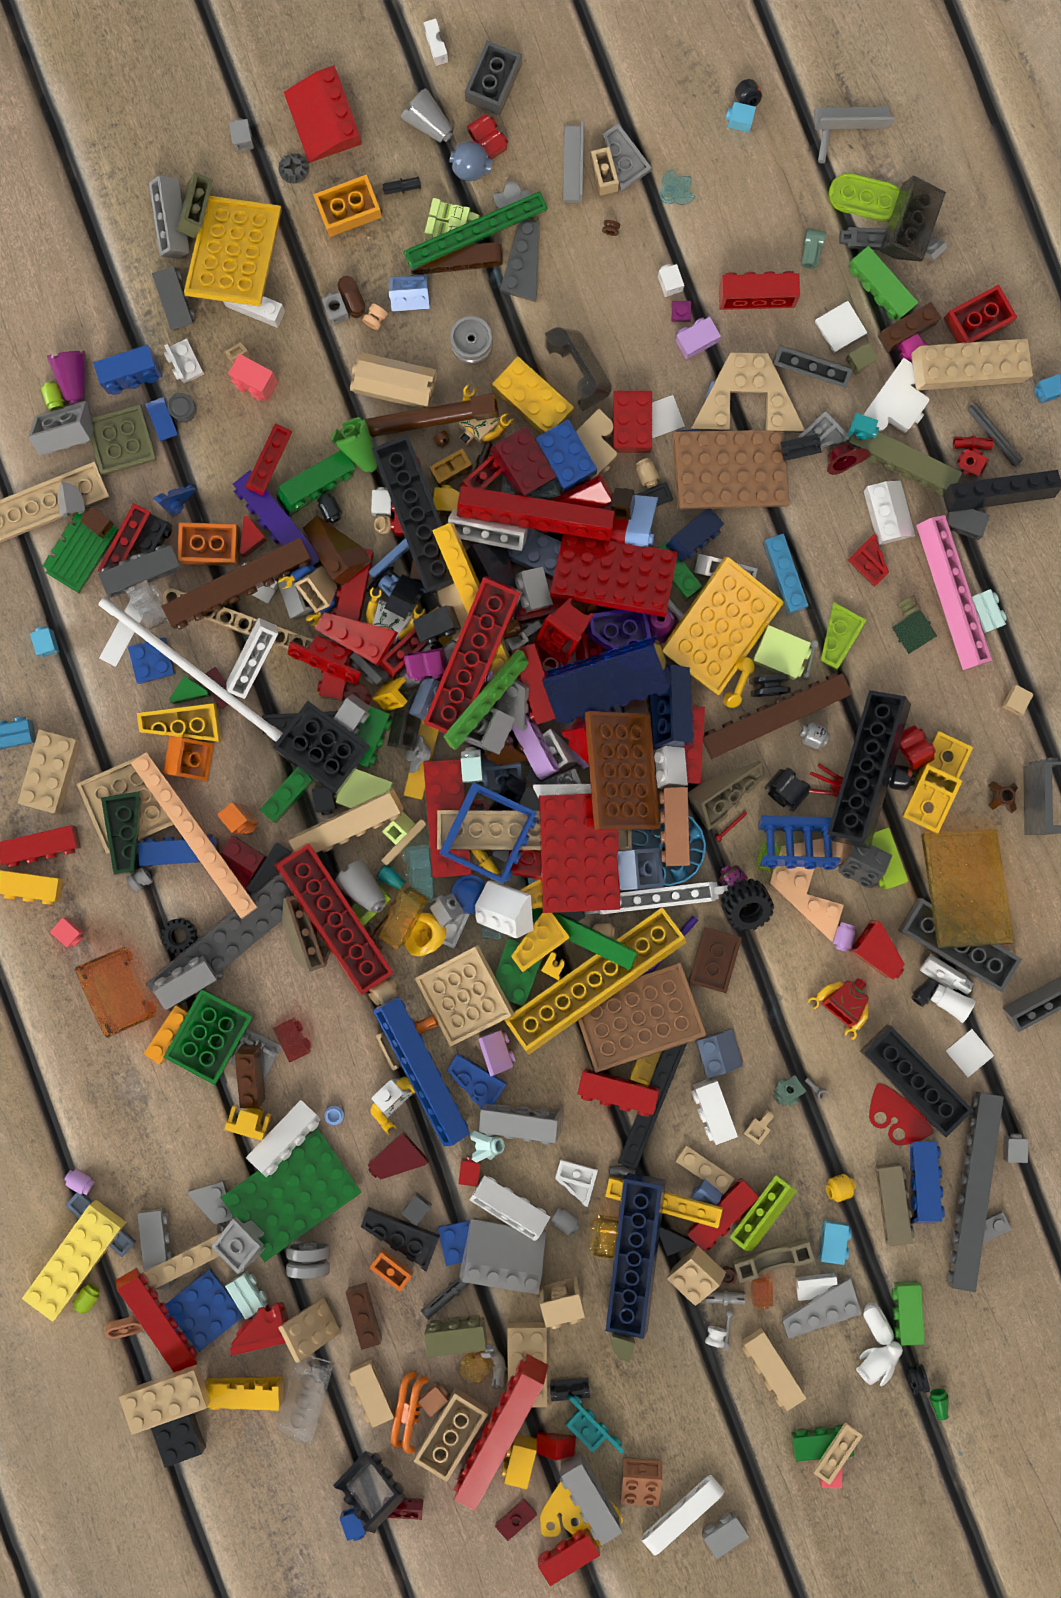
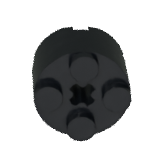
M779 769L764 788L765 790H770L768 795L782 807L786 805L791 807L789 811L794 812L809 795L811 787L807 782L800 781L795 777L796 773L792 769Z

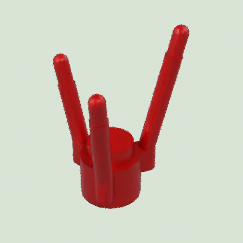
M818 764L820 769L834 777V779L831 780L814 772H810V775L830 783L832 791L811 788L809 792L838 797L844 777Z

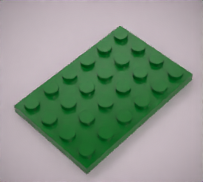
M319 1129L306 1136L304 1142L291 1151L292 1153L289 1158L280 1162L277 1170L272 1175L265 1177L258 1170L221 1197L234 1218L238 1217L242 1223L252 1220L264 1232V1235L258 1238L265 1247V1250L260 1255L264 1263L362 1193Z

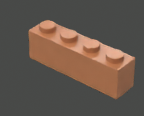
M688 787L663 788V792L659 793L660 804H663V812H660V823H664V831L660 832L661 843H664V851H661V862H665V866H690Z

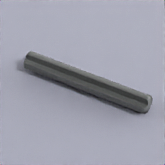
M974 403L968 408L971 416L987 435L993 438L994 443L1013 466L1018 465L1023 460L1021 455L978 404Z

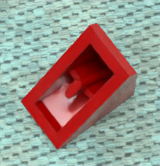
M244 516L240 554L243 557H247L265 543L267 539L250 518Z
M537 1432L536 1453L555 1461L573 1457L575 1454L576 1435Z

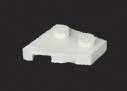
M560 1159L555 1179L566 1187L572 1195L578 1198L584 1206L588 1207L598 1169Z

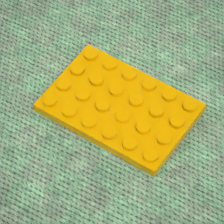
M209 196L202 228L196 237L184 289L185 296L261 306L280 221L281 206Z
M725 556L659 651L678 666L690 667V675L719 696L737 671L738 660L748 655L784 602L732 559Z

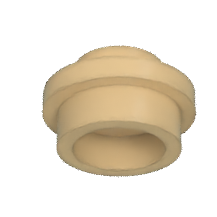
M387 515L377 517L374 522L375 530L380 534H387L391 530V518Z

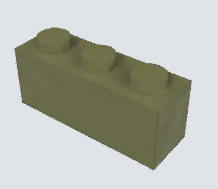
M194 172L187 183L176 231L195 238L202 228L213 179Z

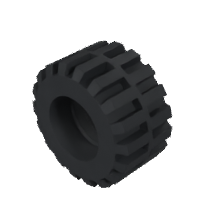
M749 878L746 881V879H741V882H734L733 886H728V890L724 891V897L721 898V907L729 924L734 929L737 928L739 931L743 929L745 931H750V929L756 930L757 927L764 926V922H768L770 920L769 916L773 915V901L766 887L758 880L754 881Z

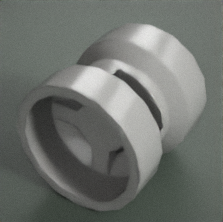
M143 866L137 869L135 875L130 874L126 877L129 885L137 893L143 889V886L153 882V878Z

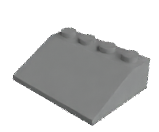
M471 1219L459 1273L461 1281L538 1294L543 1270L546 1231H543L540 1237L534 1241L510 1225Z

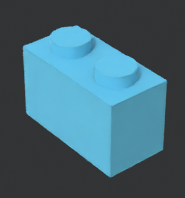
M823 1219L818 1254L821 1262L844 1265L845 1260H848L849 1248H847V1241L851 1239L852 1230L846 1222Z

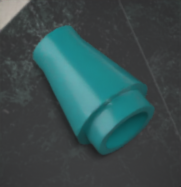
M385 864L376 875L379 881L397 890H400L406 882L391 866Z

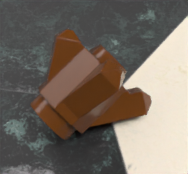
M993 781L988 785L990 790L993 791V800L988 804L989 807L993 810L1000 805L1006 806V809L1012 814L1017 809L1015 792L1018 787L1013 782L1008 787H1002Z

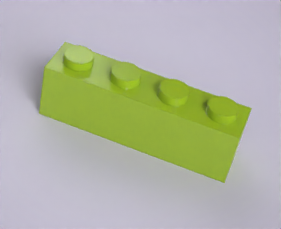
M776 1175L729 1238L743 1250L752 1253L798 1190L786 1180Z

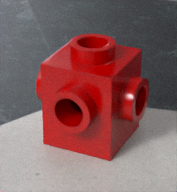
M972 448V450L966 449L965 453L961 452L957 462L963 474L969 477L972 474L982 477L990 460L982 456V451Z

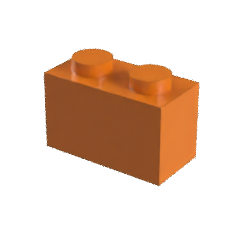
M382 1248L369 1267L399 1292H401L414 1272L384 1248Z

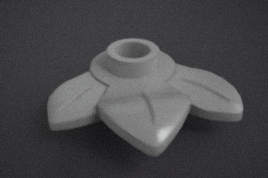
M510 180L504 188V193H494L493 199L497 208L500 209L530 196L531 192L530 190L521 191L518 184Z
M421 735L416 736L415 743L406 750V760L410 761V773L418 771L421 763L427 762L431 755V749L424 744V737Z

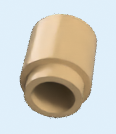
M646 458L635 464L637 467L635 470L642 486L651 488L658 484L657 481L660 477L653 461Z

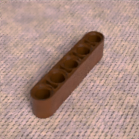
M501 243L468 245L411 270V273L423 275L501 266L503 264Z

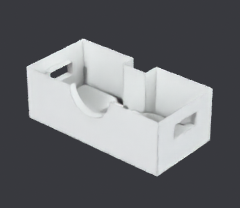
M432 19L423 22L424 32L435 65L447 63L448 55L444 42H442L439 35L440 30L437 20Z

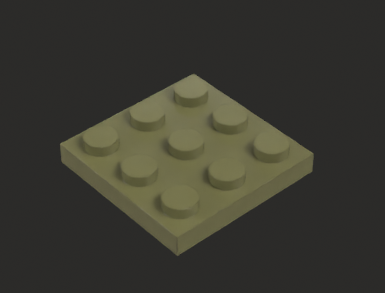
M140 404L91 418L94 429L91 442L102 476L157 460Z

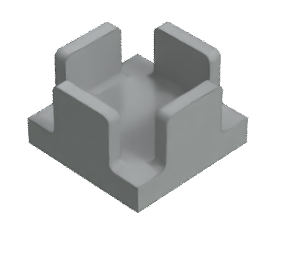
M235 1217L211 1247L237 1274H240L249 1264L255 1262L265 1250L264 1244L258 1239L264 1235V1232L252 1220L242 1223L238 1217Z

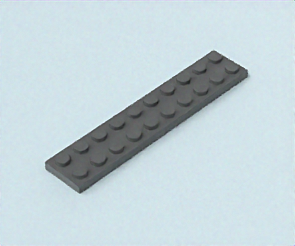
M278 872L250 896L257 905V909L243 919L240 918L235 909L146 983L151 992L154 994L153 985L155 981L161 977L166 978L170 976L173 970L178 967H185L195 957L200 958L204 956L217 975L281 922L284 898L294 895L280 873ZM191 996L187 997L186 999L182 1000L181 1002H179V1003H177V1004H179V1005L183 1004V1003H184L187 999H189ZM175 1005L169 1008V1010L172 1011Z

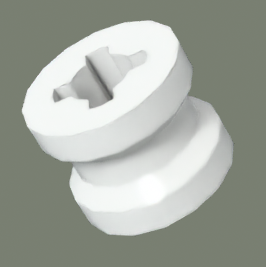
M708 1326L709 1335L706 1337L705 1343L715 1347H724L725 1342L723 1340L727 1335V1330L717 1326Z

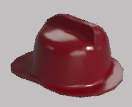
M841 444L828 454L829 465L827 472L831 475L843 473L866 460L870 456V451L865 448L855 449L850 444Z

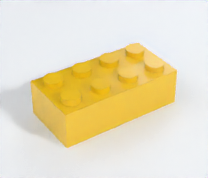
M518 356L492 383V390L541 435L568 420L574 413V407Z

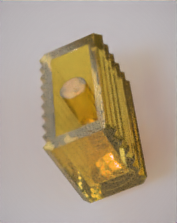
M598 1215L597 1220H593L592 1231L595 1232V1238L590 1240L589 1251H593V1257L614 1260L619 1218Z

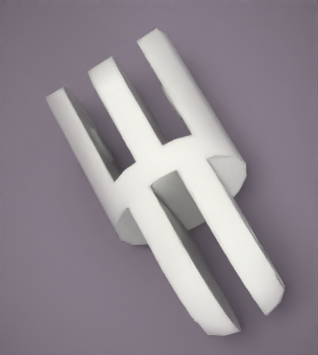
M870 1302L866 1304L863 1313L864 1319L877 1342L882 1345H888L893 1341L894 1333L883 1311L876 1303Z

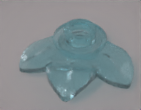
M672 170L663 176V187L659 193L660 200L663 203L672 204L675 202L679 205H686L693 201L695 196L688 191L691 185L690 176L676 178ZM671 193L672 197L668 198L665 194Z

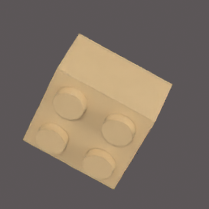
M696 1246L673 1266L667 1280L696 1306L721 1285L726 1272L699 1246Z

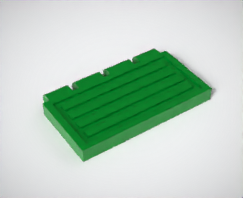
M78 512L71 519L77 524L74 526L69 523L61 535L66 538V541L64 542L59 539L51 551L56 557L53 558L48 555L42 567L47 569L45 573L75 592L80 593L113 542L119 529L112 526L102 539L80 522L83 513L78 514Z

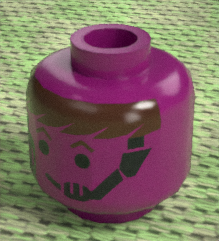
M727 865L720 871L722 875L719 881L723 886H733L734 882H741V879L748 880L747 875L738 865L732 867Z

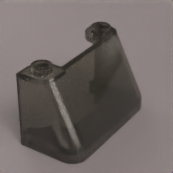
M560 327L553 328L545 333V348L549 355L558 353L564 358L571 354L584 376L577 385L578 393L581 396L577 403L580 409L584 411L607 398L612 390L611 383L582 333L575 329Z

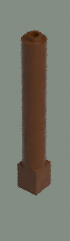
M490 393L471 397V400L364 420L367 423L371 437L472 419L480 421L499 417V409L496 396Z

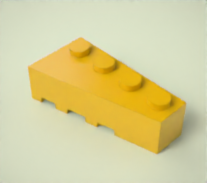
M217 703L137 713L139 732L216 742L222 741Z
M284 1376L207 1378L204 1382L211 1400L207 1407L210 1410L226 1408L279 1411L284 1401Z

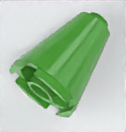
M357 417L342 424L343 428L340 431L336 429L333 432V443L363 472H373L377 469L378 464L372 451L374 444L366 421Z

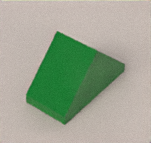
M184 676L169 700L172 704H178L210 697L211 694Z

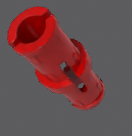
M954 436L953 449H993V438H977L976 436Z

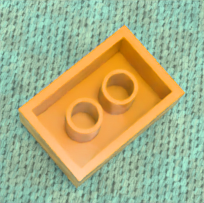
M367 174L313 194L329 237L382 218Z

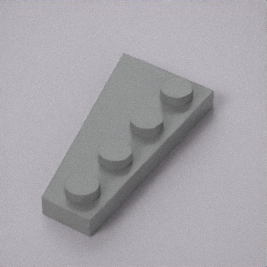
M849 1276L843 1279L844 1281L840 1284L830 1287L824 1294L814 1297L808 1304L801 1305L781 1318L788 1339L862 1314Z

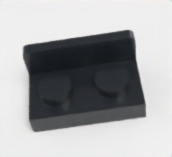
M150 514L133 548L142 553L148 552V554L156 551L155 549L162 546L165 539L170 537L172 525L166 520L164 521Z

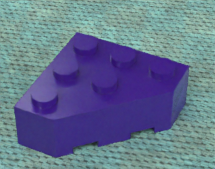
M621 609L593 614L587 626L590 639L633 669L652 666L656 663L647 614Z

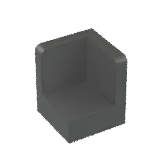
M416 1193L401 1214L414 1225H418L432 1204Z

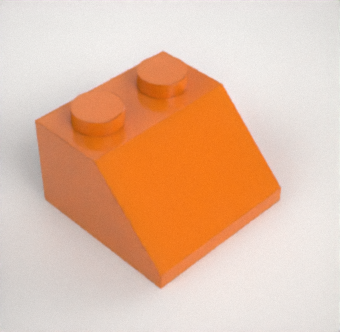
M169 736L163 774L208 781L214 744Z

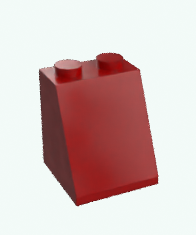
M870 920L849 951L885 978L891 980L898 979L904 971L903 966L905 963L882 923L877 920Z

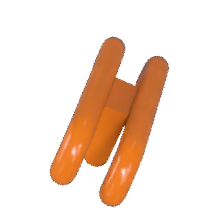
M416 1371L408 1372L402 1379L391 1432L392 1446L398 1449L403 1447L407 1454H413L416 1451L414 1446H410L413 1424L419 1421V1417L415 1415H419L421 1411L417 1408L421 1407L418 1403L420 1389L429 1382L427 1376L418 1378L413 1385L410 1402H405L408 1385L412 1379L417 1377ZM402 1422L405 1424L403 1440H398Z

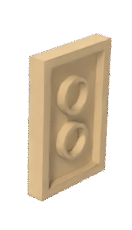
M325 1298L317 1300L278 1327L296 1363L301 1362L341 1333Z

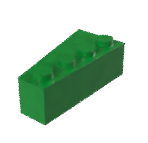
M340 450L279 485L276 499L288 517H290L326 492L335 489L341 482L350 480L354 476L356 467L350 458Z

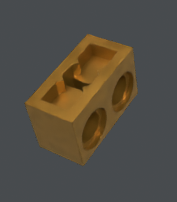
M463 448L429 467L432 476L440 488L441 485H447L473 470L472 464Z

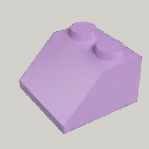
M498 1029L479 1036L478 1040L490 1076L513 1067L512 1062L516 1060L513 1051H509L507 1044L510 1043L507 1032L503 1033L502 1029Z

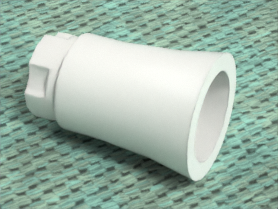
M938 984L930 999L961 1023L967 1019L976 1002L975 999L966 997Z

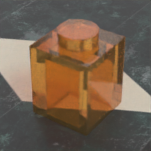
M770 1278L751 1280V1301L753 1306H757V1309H768V1306H773V1282Z

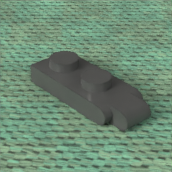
M849 227L847 231H840L839 244L847 245V248L865 249L869 246L872 250H890L892 229Z

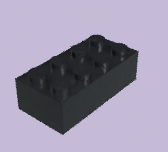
M194 1413L151 1428L165 1468L199 1456L206 1448Z

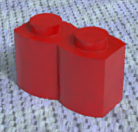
M484 114L469 124L467 131L472 140L486 150L488 158L494 159L507 150L506 143H508V140L503 132L499 133L496 129L498 126L494 118H489L487 114Z
M915 725L904 730L899 750L913 770L935 760L934 753H936L933 744L925 740L926 735L924 731L918 729Z

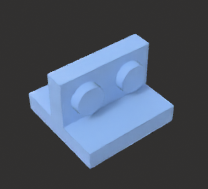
M427 275L389 278V298L391 299L392 311L430 309Z

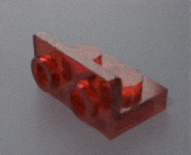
M295 1017L273 1028L289 1063L311 1052L310 1048H312V1045L307 1037L304 1038L301 1032L303 1031V1026L299 1020L296 1021Z

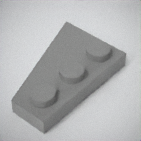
M619 123L603 134L606 147H610L620 191L623 192L648 174L652 167Z

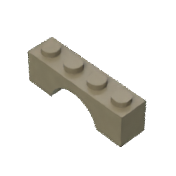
M807 1238L732 1259L739 1283L757 1279L762 1274L777 1268L797 1267L815 1261Z

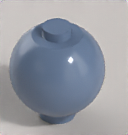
M467 141L459 144L455 151H451L449 162L452 163V169L460 179L476 181L484 174H490L493 159L488 158L486 150L480 144Z

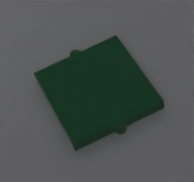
M921 610L892 627L899 639L898 642L902 643L908 654L937 637L930 625L931 622L927 621Z

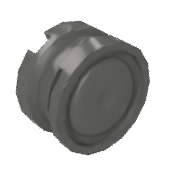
M177 393L168 401V411L176 421L187 423L194 418L197 407L189 395Z

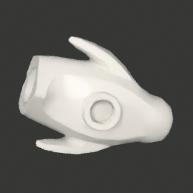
M896 1341L889 1343L885 1347L867 1349L859 1357L860 1360L866 1359L856 1370L869 1385L882 1379L880 1386H884L891 1379L903 1349Z

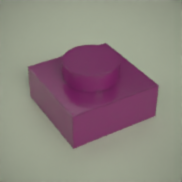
M672 301L671 322H690L691 301Z

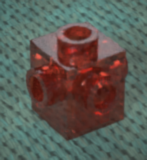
M363 684L349 685L348 690H344L343 701L351 694L358 693L360 695L359 699L370 705L372 695L369 694L370 691L365 689Z

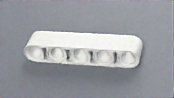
M712 1475L707 1476L642 1535L641 1541L653 1555L659 1554L717 1502L725 1490Z

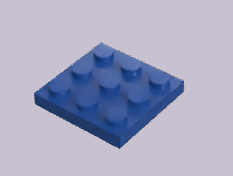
M211 1268L166 1303L169 1310L168 1313L176 1319L178 1326L185 1332L187 1338L198 1352L244 1317L228 1290Z

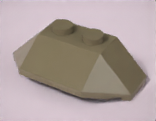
M295 896L284 898L282 922L294 958L307 972L326 967L331 951Z

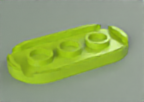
M845 173L835 178L829 188V200L837 210L880 222H888L895 219L900 214L904 205V197L896 185L853 173Z

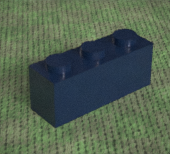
M706 509L675 534L666 546L671 551L678 552L677 558L681 562L687 557L691 559L698 553V548L702 550L709 544L710 538L714 540L721 533L720 528L724 525V522L712 509Z

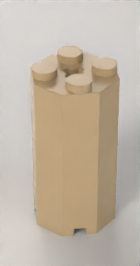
M362 352L358 354L357 361L353 364L352 374L355 377L351 381L350 391L416 408H428L433 400L432 394L436 387L437 370Z

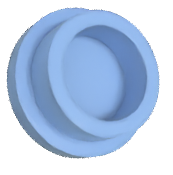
M330 1106L325 1111L324 1117L328 1124L338 1125L344 1118V1112L338 1106Z

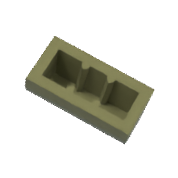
M610 1332L613 1351L621 1360L630 1363L635 1346L634 1337Z

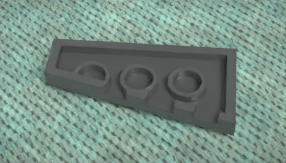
M530 220L519 223L500 292L536 302L539 223Z

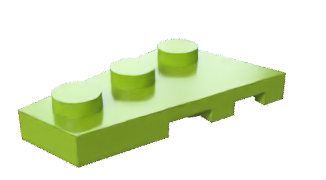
M833 602L821 662L838 670L867 620Z

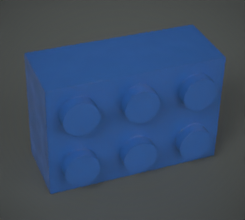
M148 345L93 362L100 385L108 394L112 395L120 394L122 390L127 388H138L140 384L146 382L154 383L158 381V378L163 377L156 355Z
M569 419L535 438V441L557 477L555 479L563 493L597 474V467Z

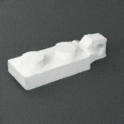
M931 954L920 966L919 970L945 987L952 990L959 989L967 995L972 991L973 982L967 979L964 974Z

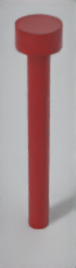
M744 811L720 835L717 834L715 839L720 842L722 837L744 818L747 813Z

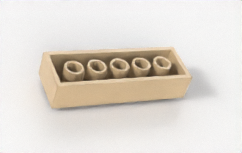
M1028 339L920 346L911 353L916 391L1023 383L1033 376Z

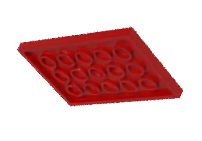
M563 534L550 597L564 600L573 598L572 601L666 617L678 552L654 547L635 546L612 540L605 541Z
M592 793L539 795L542 913L620 910V882L617 859L619 832L618 830H595Z

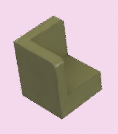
M867 343L850 353L846 361L853 369V373L857 375L865 367L877 361L878 358L870 344Z

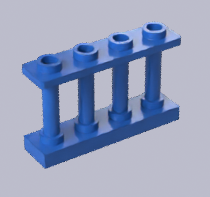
M761 816L758 822V830H764L767 838V855L763 856L760 861L761 866H766L767 868L785 866L787 869H794L796 867H804L805 869H815L816 867H823L825 870L835 869L841 860L840 857H833L832 841L827 835L832 818ZM776 830L785 832L787 856H775L774 831ZM794 831H802L804 833L806 856H794ZM814 831L823 833L825 857L813 856L812 832Z

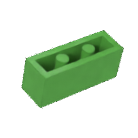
M918 1281L894 1282V1288L891 1290L892 1299L895 1300L893 1318L896 1320L897 1326L894 1327V1338L897 1339L901 1346L923 1345L925 1342L921 1284Z

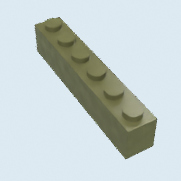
M879 431L876 438L871 437V439L867 440L859 439L855 434H852L847 443L855 449H868L870 451V456L867 458L868 461L872 463L878 462L884 465L883 467L886 470L897 471L901 473L903 478L907 480L913 479L918 482L919 486L923 488L929 487L942 497L950 484L958 483L962 472Z

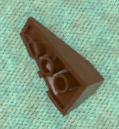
M319 516L314 517L303 527L328 574L334 581L342 585L346 584L372 561L362 546Z

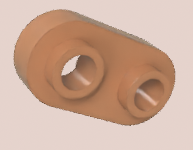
M132 1315L128 1318L112 1320L105 1325V1336L109 1339H118L140 1333L143 1327L135 1315Z

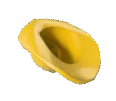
M414 913L406 919L403 926L405 947L412 956H424L432 953L443 944L447 929L445 926H440L433 914Z

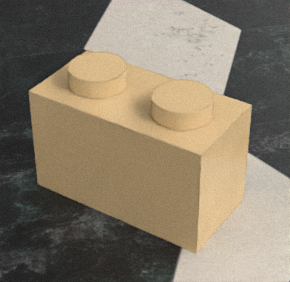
M610 147L591 151L590 161L599 196L618 192L619 181Z

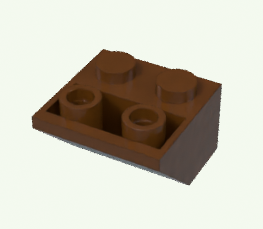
M513 730L509 732L500 754L483 749L486 759L500 766L528 760L523 751L524 748L518 742Z

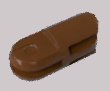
M343 276L338 281V290L351 316L360 318L365 311V302L355 280L350 276Z

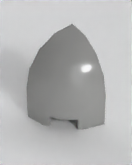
M61 482L58 492L60 517H71L70 513L72 512L83 513L85 506L80 491L70 483Z

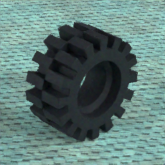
M182 918L170 920L166 923L164 929L161 930L162 935L160 936V939L163 940L161 942L162 945L166 946L165 949L170 950L172 953H182L189 948L198 938L196 936L197 929L195 930L194 924ZM177 928L183 929L186 933V939L182 943H176L172 938V933Z

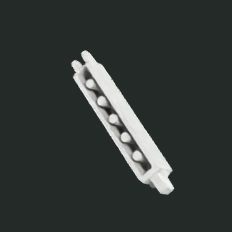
M711 881L620 892V910L584 911V915L595 913L609 914L715 901L719 899L718 894H723L724 891L728 890V886L717 887V882Z

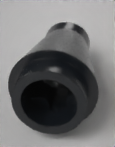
M928 978L927 981L912 992L911 999L919 1006L924 1007L925 1004L929 1003L938 983L934 979Z

